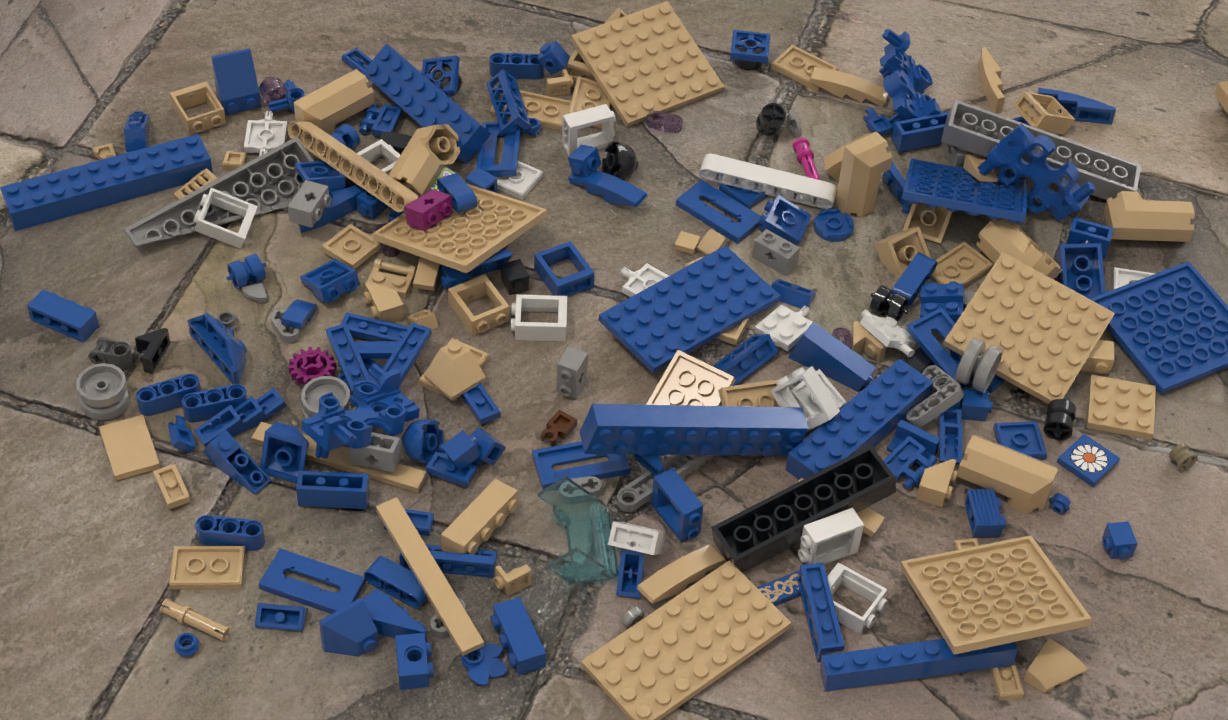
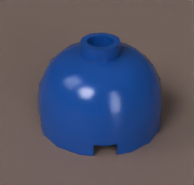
M420 419L411 423L402 436V443L405 453L410 459L422 464H428L435 452H439L441 444L444 443L443 430L439 429L438 425L441 424L438 421Z

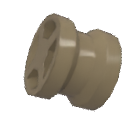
M1186 443L1175 446L1169 453V458L1177 463L1180 471L1189 469L1198 459L1194 452L1189 451L1190 447Z

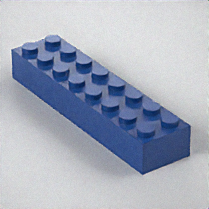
M387 43L363 71V74L422 127L448 124L458 135L459 141H456L457 147L460 146V153L457 158L466 164L492 134Z
M901 359L897 360L844 405L840 412L831 420L823 423L788 453L785 470L798 480L801 478L806 479L870 445L874 448L896 429L900 420L905 421L907 419L906 414L909 410L931 396L934 382Z

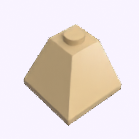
M918 202L917 204H912L903 231L919 226L923 238L941 244L953 211H949L946 207L941 206L937 208L928 207L926 203Z
M919 226L891 235L874 244L881 263L898 279L918 252L931 258Z
M458 339L439 349L424 375L428 382L451 401L486 380V376L471 350Z

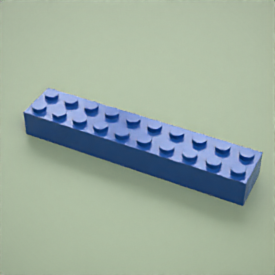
M199 134L0 188L15 231L184 185L206 168L212 173L213 171L211 158Z
M592 404L579 433L585 454L762 455L787 457L788 453L802 442L809 427L802 407Z

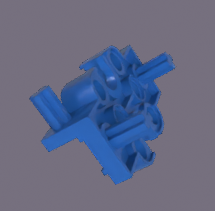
M885 29L882 37L889 44L884 47L885 55L880 58L882 68L879 72L885 78L883 81L884 88L888 95L892 97L894 111L897 112L888 121L894 127V123L898 121L943 113L940 111L939 104L935 98L933 99L927 94L922 95L924 90L933 84V80L926 68L921 64L916 66L912 56H908L905 53L910 46V35L906 31L898 35L891 29Z
M1022 123L1000 140L986 155L988 159L977 167L980 170L979 173L985 176L994 168H1001L999 178L1006 186L1017 182L1021 177L1032 179L1034 189L1027 194V209L1035 214L1041 213L1044 210L1049 211L1059 222L1073 211L1078 212L1088 200L1089 195L1096 191L1094 184L1089 181L1081 187L1076 183L1080 174L1073 163L1068 161L1061 168L1057 169L1049 166L1047 156L1056 149L1055 144L1047 136L1039 135L1034 137ZM1037 146H1040L1043 151L1039 150ZM1022 154H1029L1032 157V161L1025 162ZM1064 176H1068L1070 180L1065 179ZM1049 184H1057L1059 191H1052L1049 188Z
M373 364L372 368L368 370V374L378 383L360 381L353 385V395L350 396V402L357 407L355 410H345L339 405V400L332 392L324 394L319 398L318 413L302 420V430L317 443V458L327 459L329 451L344 445L354 449L369 446L373 442V436L371 435L372 427H379L391 436L400 434L404 430L405 422L419 417L420 408L415 405L414 401H411L402 394L399 389L400 371L394 369L384 372L376 364Z

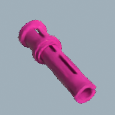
M799 138L795 140L792 147L797 152V161L802 164L806 177L820 180L813 162V151L809 149L810 143L808 139Z

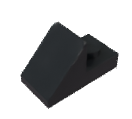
M167 328L135 338L137 351L141 353L140 361L146 373L152 374L170 345Z

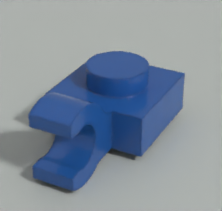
M872 107L865 109L867 116H864L863 119L872 133L877 132L881 136L893 133L894 127L884 115L878 116Z
M176 415V424L173 422L168 423L172 446L191 453L196 448L193 433L186 428L185 417Z

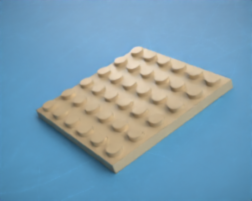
M668 1L571 35V42L626 127L723 91L724 85Z
M467 184L476 196V208L456 213L453 209V214L426 231L407 225L406 215L403 213L375 231L373 237L374 241L467 273L548 217L547 209Z
M1002 252L944 340L943 345L963 356L970 341L975 337L985 342V352L991 345L1003 349L1002 359L995 375L1049 404L1052 400L1065 397L1115 313Z
M1031 535L901 561L902 572L953 654L1091 626L1090 615Z

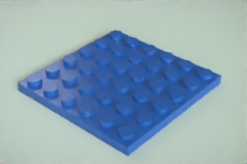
M911 158L902 199L911 204H917L918 202L926 203V206L932 208L941 206L953 212L962 210L974 216L983 214L987 215L990 219L1004 218L1008 219L1007 221L1011 223L1025 222L1028 180L1019 179L1017 182L1006 186L999 178V175H997L998 182H980L964 168Z
M1189 261L1090 298V300L1115 313L1107 326V330L1149 381L1156 386L1160 394L1228 368V305Z

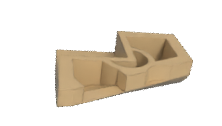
M1049 638L1027 669L1023 681L1046 693L1053 690L1056 685H1063L1069 682L1070 678L1078 674L1084 675L1088 668L1070 651Z

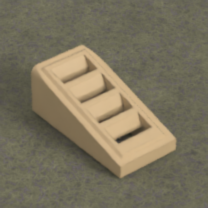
M966 154L963 168L980 182H998V177L994 170L986 176L979 173L980 170L977 167L986 160L984 156Z
M206 168L174 193V197L179 200L185 197L186 194L192 193L193 190L196 191L218 178Z

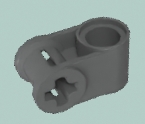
M106 337L99 338L96 348L88 355L90 361L95 365L102 363L113 364L122 371L130 369L134 364L128 343L111 340Z

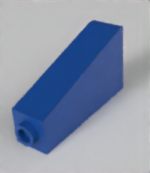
M814 321L788 356L791 360L806 367L813 366L815 371L820 369L826 377L857 392L863 385L867 387L874 378L871 374L876 368Z

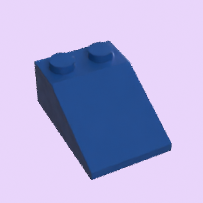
M250 48L211 56L217 99L224 108L225 115L260 108V92Z
M1101 243L1060 244L1055 251L1056 262L1062 269L1058 275L1059 283L1088 299L1106 293Z

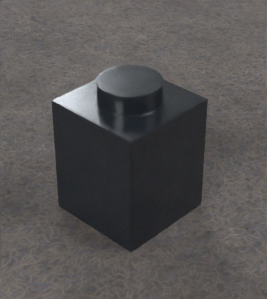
M521 259L501 264V280L509 295L529 290V275Z

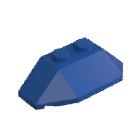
M209 313L187 320L190 336L232 384H239L246 364V347L243 342L238 341L230 328H226L221 321Z

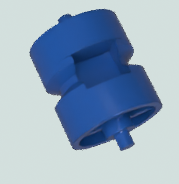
M348 124L341 125L334 133L330 134L351 150L360 144L359 134Z
M257 254L244 258V262L237 260L227 264L229 276L226 279L227 281L231 280L236 289H240L241 287L248 286L249 281L255 283L266 279L264 267L267 265L265 262H261Z

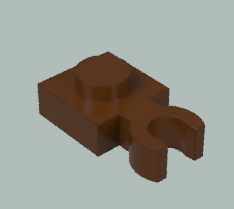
M558 410L547 422L546 429L542 431L541 441L543 442L546 438H551L550 446L554 447L558 442L559 436L565 439L577 426V419Z

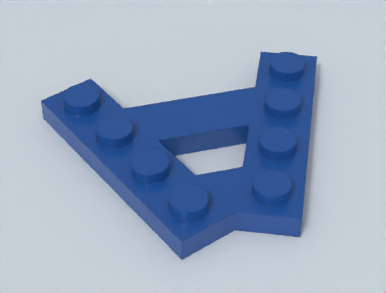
M346 323L325 329L327 338L352 395L355 383L360 381L378 383L368 374L362 359H389L382 370L384 372L394 369L400 371L401 385L432 335L431 328L411 323L401 341L354 342Z

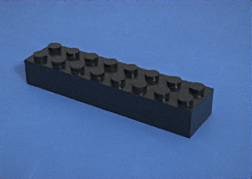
M870 445L712 526L713 541L725 560H730L734 567H737L743 573L800 543L804 525L853 508L858 513L896 493V477L873 446Z

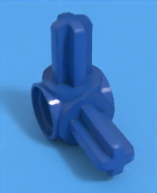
M286 80V83H283V88L286 92L285 98L269 102L268 107L272 112L288 109L289 112L295 114L294 102L304 97L305 92L301 88H296L293 81Z

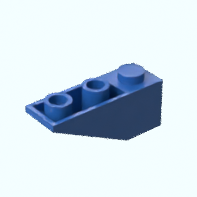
M135 111L128 116L124 127L126 152L148 147L149 114H144L143 111Z
M227 430L213 439L203 451L219 470L254 495L271 481L268 475Z
M376 588L362 599L377 628L378 634L395 638V635L425 633V642H427L425 626L411 618L405 608L398 607L388 594H383Z

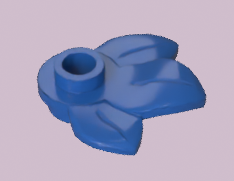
M485 644L483 647L461 657L462 665L468 669V676L474 683L486 686L489 678H499L508 672L505 664L498 658L503 648L495 644Z

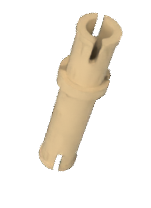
M168 598L163 601L162 604L168 607L161 606L160 612L177 619L178 623L182 625L188 624L221 641H225L228 638V635L223 633H230V627L192 611V608L187 605L181 606Z

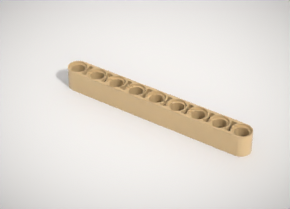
M300 121L289 124L288 134L291 139L298 137L307 150L393 210L405 212L404 206L418 198L410 189L312 122Z

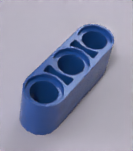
M494 53L489 58V69L492 77L504 69L515 79H541L544 76V66L538 61L539 54Z
M457 173L437 179L439 191L451 195L452 208L456 213L477 207V199L473 190Z
M918 252L894 285L893 293H900L908 297L909 303L907 307H910L920 293L921 285H925L938 262Z
M185 374L139 389L136 393L139 412L144 416H152L181 407L182 399L185 395L201 391L198 376L195 374Z
M233 384L189 393L182 399L184 417L188 422H200L211 419L229 405L236 408L247 400L246 388L240 384Z
M212 515L201 516L196 521L198 541L202 545L245 546V550L257 551L265 544L263 525L259 521Z
M379 556L364 573V577L369 584L412 608H420L428 598L412 571L386 557Z

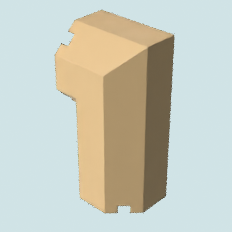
M355 69L294 102L295 121L312 122L330 135L334 133L339 122L375 103L374 91L372 87H367L366 83L369 81L366 76Z
M448 124L432 125L417 129L390 171L389 176L414 192L418 198L426 194L433 187L445 165L453 164L458 157L460 146L457 147L456 141H459L457 133Z
M877 132L865 134L845 144L835 206L844 214L846 212L851 216V213H856L857 217H863L874 212L881 173L891 169L893 158L891 152L887 153V141Z
M1121 191L1117 193L1116 198L1112 199L1110 197L1106 201L1104 208L1106 225L1114 228L1111 239L1190 242L1194 231L1191 219L1195 217L1192 202L1146 200L1141 198L1139 192Z
M1001 218L999 221L993 219L979 232L978 237L981 240L980 242L977 241L976 245L994 264L1002 252L1053 280L1062 271L1060 265L1049 254L1039 250L1040 247L1019 226L1007 221L1008 219Z
M973 435L965 450V457L961 460L957 477L984 488H993L995 492L1006 496L1009 507L1027 514L1031 513L1033 509L1039 508V511L1045 508L1058 468L978 435Z

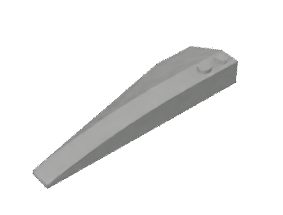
M295 137L125 228L124 231L135 247L196 232L194 231L196 222H193L197 210L202 211L203 206L200 205L204 194H209L211 188L258 206L254 216L287 208L304 183V180L294 167V163L312 162L314 160L299 138ZM210 204L204 218L205 221L218 226L244 219L243 216Z

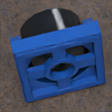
M733 30L730 60H734L735 64L744 70H756L762 64H767L770 34Z
M457 55L423 60L422 73L450 98L457 94L461 88L462 78L459 74L460 58Z

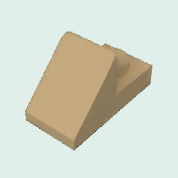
M857 320L853 322L851 349L857 354L864 351L867 356L874 359L877 363L884 360L887 347Z

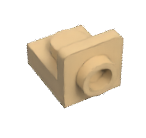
M566 69L562 70V77L547 79V96L562 97L570 95L571 87H573V78L568 75Z
M526 564L506 574L499 565L495 567L494 583L508 597L532 585V570Z

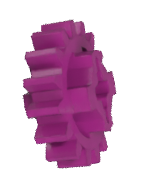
M309 347L308 351L300 349L301 354L294 353V359H289V374L291 375V380H296V385L298 386L302 383L305 386L312 379L321 376L336 375V361H334L333 354L328 355V350L321 352L320 347L316 350H312V347Z

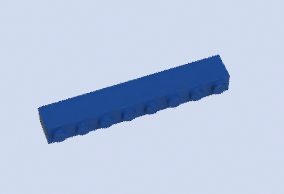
M943 638L822 655L820 674L825 692L1011 666L1014 665L1018 649L1016 643L1012 642L953 654Z

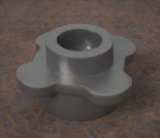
M224 311L217 316V319L226 328H230L232 331L237 329V315Z

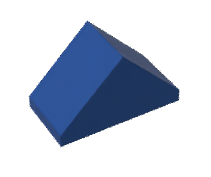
M621 549L616 595L640 598V591L637 589V586L642 583L645 553Z

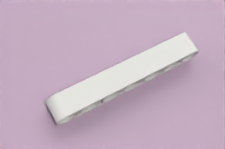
M711 153L704 156L699 172L700 176L706 180L758 193L764 191L766 195L774 197L780 195L786 200L822 209L832 208L837 193V187L829 182Z

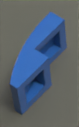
M299 299L295 300L283 314L281 324L302 330L306 321L311 320L317 309V304Z

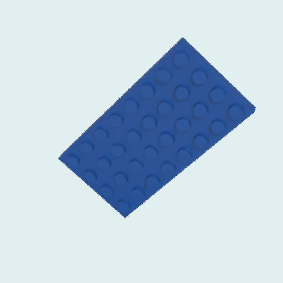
M725 245L599 314L598 320L654 374L670 364L677 350L689 354L722 333L741 324L745 319L751 318L780 301L781 295Z

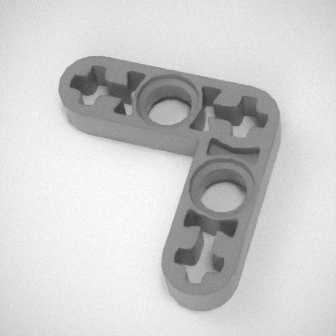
M936 365L928 366L921 372V374L934 382L932 390L935 393L906 414L908 422L918 428L926 425L964 397L960 384Z

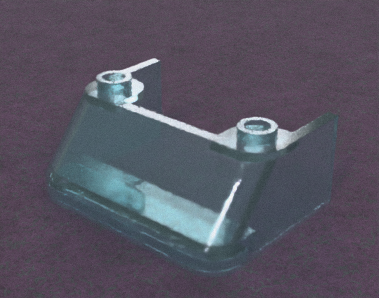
M567 476L538 492V497L553 507L552 516L554 521L566 528L569 552L548 563L547 568L570 583L607 581L617 577L619 567L615 546L608 545L612 523L610 512L605 503Z

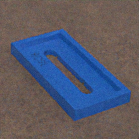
M483 122L482 126L492 134L479 149L476 169L479 167L493 176H516L522 128L516 124L505 134L501 131L499 122ZM505 136L502 162L497 165L494 164L497 138Z
M702 179L676 199V206L737 244L761 225L758 223L761 217L759 214ZM700 198L708 200L741 222H732V219L711 206H707Z
M941 307L908 324L906 330L932 362L955 380L958 369L957 363L931 333L932 331H937L943 339H946L955 325L954 321ZM955 352V354H956V355L960 358V360H961L962 356H961L960 354H958V353ZM959 383L960 386H961V388H964V387L967 386V385H964V384Z
M582 441L532 450V458L542 490L558 488L560 483L567 479L594 476L601 480L630 474V466L625 454H585ZM606 457L609 459L608 461L577 466L567 469H552V467H554L557 464H570L580 461L591 460V458L597 459Z
M280 548L259 582V589L332 614L358 598L366 584V578ZM291 571L337 587L340 591L335 593L326 589L322 590L320 587L291 577L287 578L284 572Z

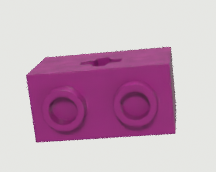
M435 189L430 190L404 206L407 225L423 231L453 214L451 195Z

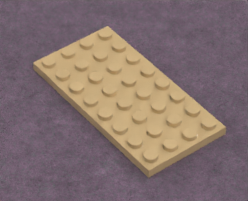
M729 560L583 659L581 666L630 720H661L789 630L791 622Z

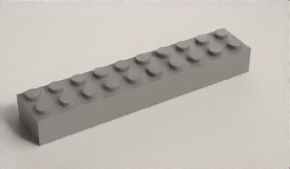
M955 99L947 115L941 142L986 157L990 150L1020 125L1021 122ZM1022 123L1034 137L1044 135L1055 144L1056 149L1047 156L1049 166L1057 169L1061 168L1068 161L1073 163L1080 174L1076 183L1080 187L1087 181L1094 184L1096 191L1091 195L1107 200L1110 197L1112 199L1116 198L1117 193L1121 191L1137 192L1141 170L1140 164ZM1037 146L1039 150L1043 151L1040 146ZM1022 154L1025 162L1032 161V157L1029 154ZM1064 176L1065 179L1070 180L1068 176Z

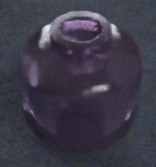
M267 77L259 86L261 97L267 105L269 102L284 99L287 93L283 82L277 77Z

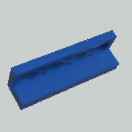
M502 69L486 83L500 129L506 134L517 124L526 131L531 127L516 79ZM503 93L501 100H498L500 94ZM504 105H507L505 111L502 112ZM508 117H511L512 119L506 124Z
M770 334L753 335L714 364L713 367L734 376L735 382L732 386H735L776 355L778 350Z
M426 545L442 573L494 578L497 551L477 549L473 555L444 552L441 550V546ZM400 552V565L411 570Z
M824 563L800 565L797 577L817 663L821 662L822 655H826L828 652L844 650V642Z

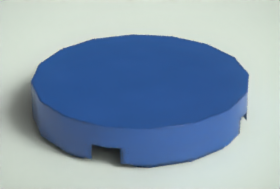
M826 209L820 211L818 216L815 217L814 231L824 240L840 242L852 235L854 229L853 219L846 212L845 214L841 213V210Z

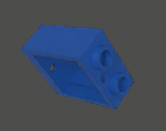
M571 241L534 254V269L553 296L569 297L594 287V272ZM570 259L579 272L558 279L549 266Z
M673 468L654 476L651 506L681 543L697 537L701 531L704 505Z

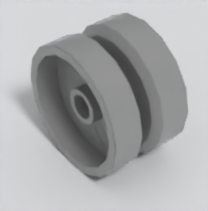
M974 337L961 358L955 381L967 385L973 379V389L985 393L997 372L1002 359L1003 349L991 345L985 352V342Z
M96 364L86 368L79 374L76 387L81 409L86 416L95 420H109L120 416L128 408L130 403L125 374L119 367L113 364Z
M321 376L309 381L301 391L303 419L316 415L319 410V398L330 392L339 400V405L345 410L351 411L350 390L347 384L341 379L332 376Z

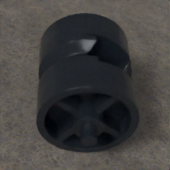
M777 103L765 105L756 119L758 131L767 136L776 134L786 119L784 108Z
M881 285L875 294L871 293L870 295L873 297L870 309L879 314L885 313L886 317H891L897 322L904 313L908 314L909 312L906 310L909 298L900 293L894 294L892 289Z
M1066 399L1052 400L1047 408V417L1043 428L1044 433L1051 439L1066 440L1072 436L1076 406Z

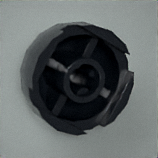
M614 141L610 142L605 148L604 152L608 153L606 158L602 159L603 173L622 180L630 178L638 167V159L634 150L627 144Z

